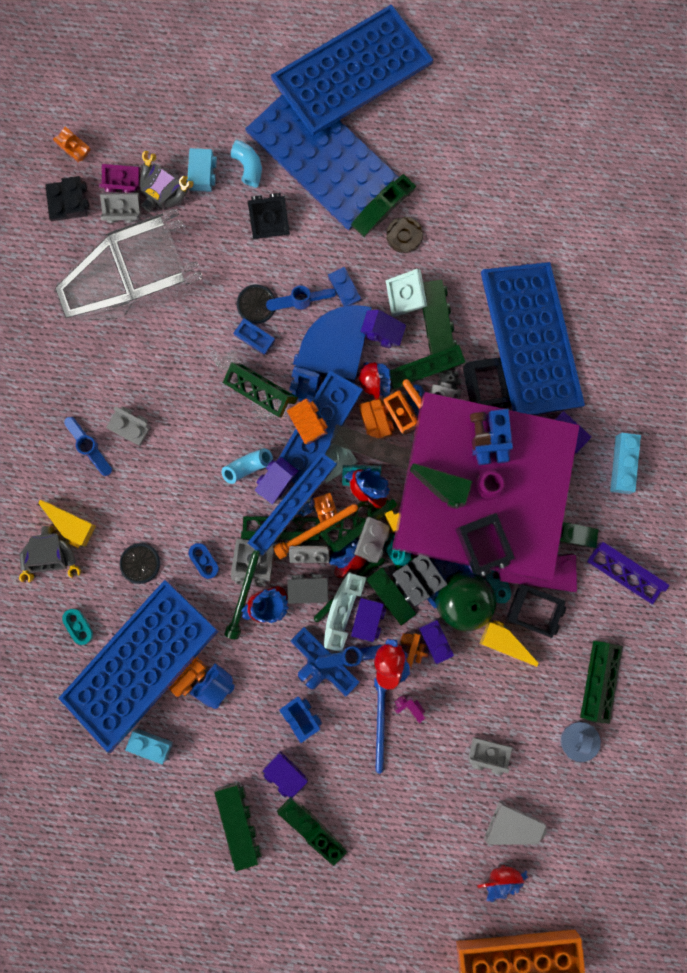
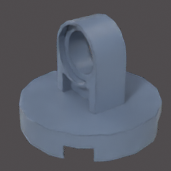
M577 721L564 728L560 743L567 757L577 762H586L597 755L601 740L599 733L593 726L586 722Z

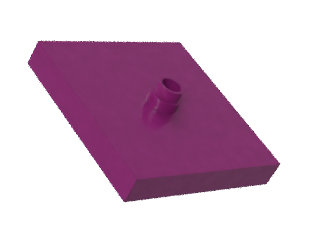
M425 392L421 399L392 549L469 565L455 529L497 513L515 559L510 561L511 565L501 569L496 566L491 568V570L546 582L553 581L579 425L509 410L511 443L513 449L510 450V461L507 463H497L496 453L490 454V464L479 465L476 455L473 456L472 453L475 423L470 421V414L485 412L487 415L490 411L504 409ZM486 418V421L483 422L485 432H490L489 423H487ZM415 463L472 481L466 504L462 508L459 507V509L448 507L447 503L442 502L410 472L412 464ZM492 523L467 533L479 566L505 557Z

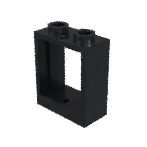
M500 357L470 361L462 367L470 402L502 409L507 408L511 401ZM497 369L503 398L481 401L475 372Z
M497 513L455 529L473 574L479 573L480 576H484L492 572L491 568L496 566L499 569L511 565L510 561L515 559ZM492 523L505 557L479 566L467 533Z
M518 584L505 620L546 637L553 638V635L556 636L559 631V619L566 612V606H564L566 601L526 585ZM527 593L555 603L546 631L517 619Z

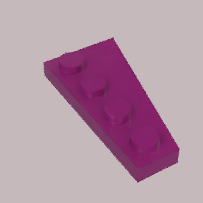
M574 553L557 555L553 581L546 582L499 572V580L577 593L576 555Z

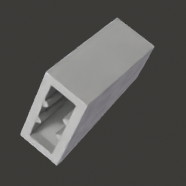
M499 801L484 840L489 845L539 844L540 840L544 839L547 828H545L546 824L542 820Z

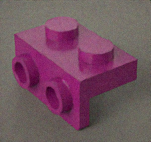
M102 164V183H99V187L105 188V192H116V189H123V193L140 190V167Z
M402 695L394 701L396 705L393 708L397 714L408 707L419 724L426 719L423 715L426 711L418 700L413 701L409 695L406 697Z

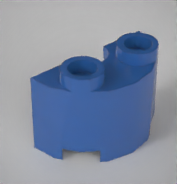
M294 366L292 372L294 380L292 379L289 390L298 397L297 401L308 399L311 402L319 386L321 374Z
M215 663L206 673L204 681L197 683L189 693L207 707L217 709L227 694L232 693L235 685L232 683V676Z
M298 696L279 709V711L292 728L299 742L302 743L319 731L323 723L317 714L313 716L309 710L312 706L306 698L301 699Z

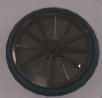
M262 285L247 286L238 295L236 303L238 313L242 318L253 324L264 323L275 312V310H268L266 303L270 299H275V297L267 287Z
M144 543L129 546L120 557L121 573L128 581L135 584L151 581L157 575L160 568L158 553L153 547Z

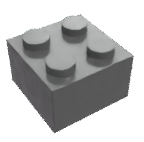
M323 574L312 575V579H305L304 575H293L292 579L287 580L288 604L329 602L328 578H324Z

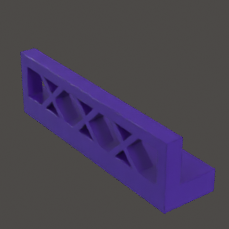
M604 542L597 544V548L594 549L587 560L589 564L652 605L660 592H666L669 584ZM598 552L605 556L607 564L599 565L593 561ZM610 565H620L623 574L617 576L612 574ZM634 574L637 576L639 585H629L627 581L628 575ZM650 585L656 589L651 598L644 594L643 586Z

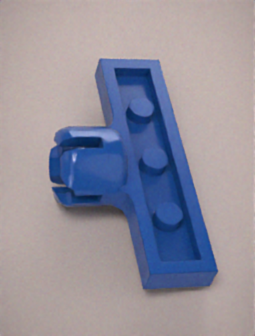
M305 627L290 640L308 660L307 664L298 672V677L302 682L310 674L313 676L305 684L308 688L315 689L324 679H327L346 697L359 683L343 665L323 669L316 666L315 661L318 657L330 655L331 653Z

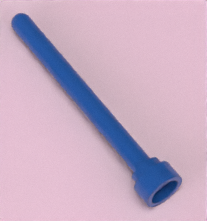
M374 678V686L378 691L376 772L381 774L384 765L385 696L388 689L381 687L377 679Z

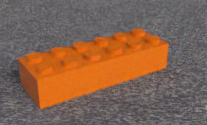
M575 929L456 941L459 973H585L582 940Z

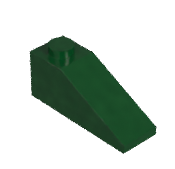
M415 463L412 464L410 472L442 502L447 503L448 507L459 509V507L462 508L466 504L472 481Z
M380 568L366 579L401 626L416 615L383 568Z

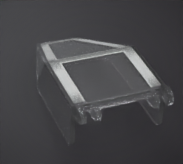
M176 209L166 210L161 214L108 232L52 287L64 321L126 319L194 294L190 284L200 280L203 275L201 272H196L186 276V272L198 268V262L193 261L184 266L182 265L170 231L181 227L183 222L175 220L169 224L167 223V220L177 217L179 211Z

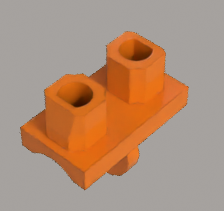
M66 126L58 136L53 138V141L78 163L83 161L91 150L88 145Z
M331 493L313 498L320 523L337 514Z
M402 633L400 643L410 646L406 661L411 670L415 654L417 655L415 662L421 664L422 657L428 658L429 654L424 652L425 644L420 643L419 650H416L421 635Z

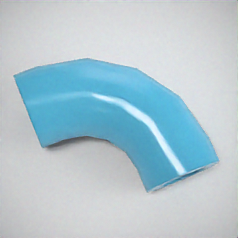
M235 140L231 150V158L240 161L243 165L244 173L241 180L244 184L257 188L262 175L260 157L251 146L243 141Z
M263 448L231 462L222 468L224 480L227 483L233 484L255 471L266 468L273 460L272 453L268 449Z

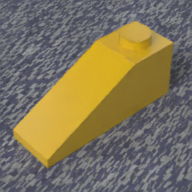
M39 500L38 504L62 536L69 540L68 543L77 548L80 545H87L96 525L46 501Z
M496 620L493 623H487L479 644L536 667L538 666V662L508 629L504 628L505 624Z

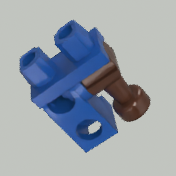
M509 410L490 411L487 415L485 412L470 414V421L475 423L472 453L473 456L476 455L478 464H490V454L496 453L497 463L509 462L510 450L513 449ZM486 418L487 423H489L490 432H485L483 422L486 421Z

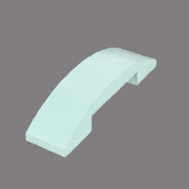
M348 573L342 581L329 611L324 638L325 648L343 651L348 636L345 628L356 595L361 596L366 577Z

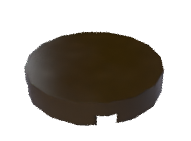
M411 217L395 218L389 224L386 231L388 245L399 253L413 252L420 246L423 239L421 225Z

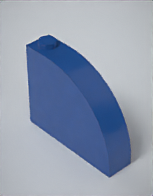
M361 305L344 306L331 310L321 316L305 334L299 354L294 356L293 365L321 374L320 376L326 377L331 370L355 384L366 337L360 331L366 312L371 310L372 307Z

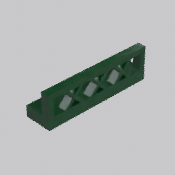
M460 345L390 370V386L392 390L403 386L405 379L412 383L466 363Z
M231 362L223 380L225 385L282 418L287 405L296 404L298 399L294 394L240 363ZM233 373L237 374L239 381L235 384L230 382ZM250 382L253 391L246 392L244 384ZM262 390L265 391L267 397L264 401L260 400L258 394ZM276 399L282 401L278 411L274 409L273 400Z
M387 499L386 504L380 509L372 506L370 502H368V505H365L367 502H359L357 504L358 509L360 507L368 508L365 518L358 517L357 510L354 512V516L349 515L323 530L320 535L333 552L340 551L362 533L367 517L378 521L385 513L397 506L395 500ZM346 518L353 519V527L351 529L343 528ZM331 530H339L338 539L332 542L327 533Z
M243 516L241 539L250 540L257 532V530L247 531V521H256L261 527L262 524L259 521H266L268 517ZM295 517L292 521L298 528L294 532L284 530L277 540H292L306 532L302 527L307 522H316V525H318L320 520L319 518ZM319 533L306 541H319Z
M593 640L580 718L610 724L623 646Z

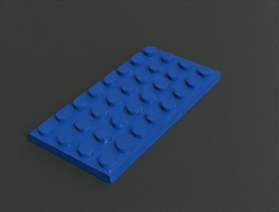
M391 4L273 73L271 80L312 136L432 65L433 59Z
M283 95L279 96L245 128V131L348 231L352 228L351 223L390 182L399 178L340 120L312 136Z
M551 263L483 269L480 273L512 410L530 415H539L584 407L585 403Z
M164 580L58 699L107 753H112L219 631L168 581Z

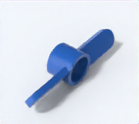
M299 285L293 288L289 296L268 300L266 307L270 311L293 306L303 310L309 307L311 301L334 297L336 290L325 289L310 293L306 286ZM299 294L307 296L304 300H297L295 297Z
M67 417L64 424L76 439L77 451L88 456L101 475L109 476L112 468L99 452L97 441L87 436L73 417ZM92 440V449L88 452H83L81 449L83 441Z
M383 645L361 649L354 646L347 647L340 653L320 656L316 659L315 663L320 669L338 665L347 667L357 666L361 661L374 659L376 652ZM349 649L357 654V660L353 664L348 663L345 658V654Z

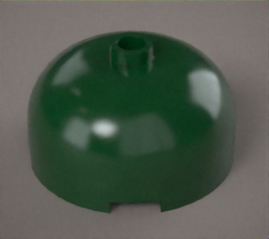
M459 571L448 576V585L440 589L436 597V608L440 617L448 625L460 631H474L485 626L491 620L496 609V594L491 584L479 574H473L468 571Z

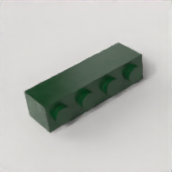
M442 279L423 282L427 306L423 307L422 311L430 355L457 345L456 339L453 340L452 337L454 324L453 321L449 320L451 307L449 303H446V297L448 296L447 286L443 285Z
M236 782L216 788L214 794L235 872L259 865L262 852L260 845L256 846L254 838L257 837L255 826L250 825L249 818L252 816L249 805L245 806L244 798H246L244 786L240 787V783Z

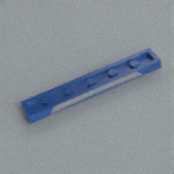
M321 452L248 541V544L264 556L334 470L337 463Z

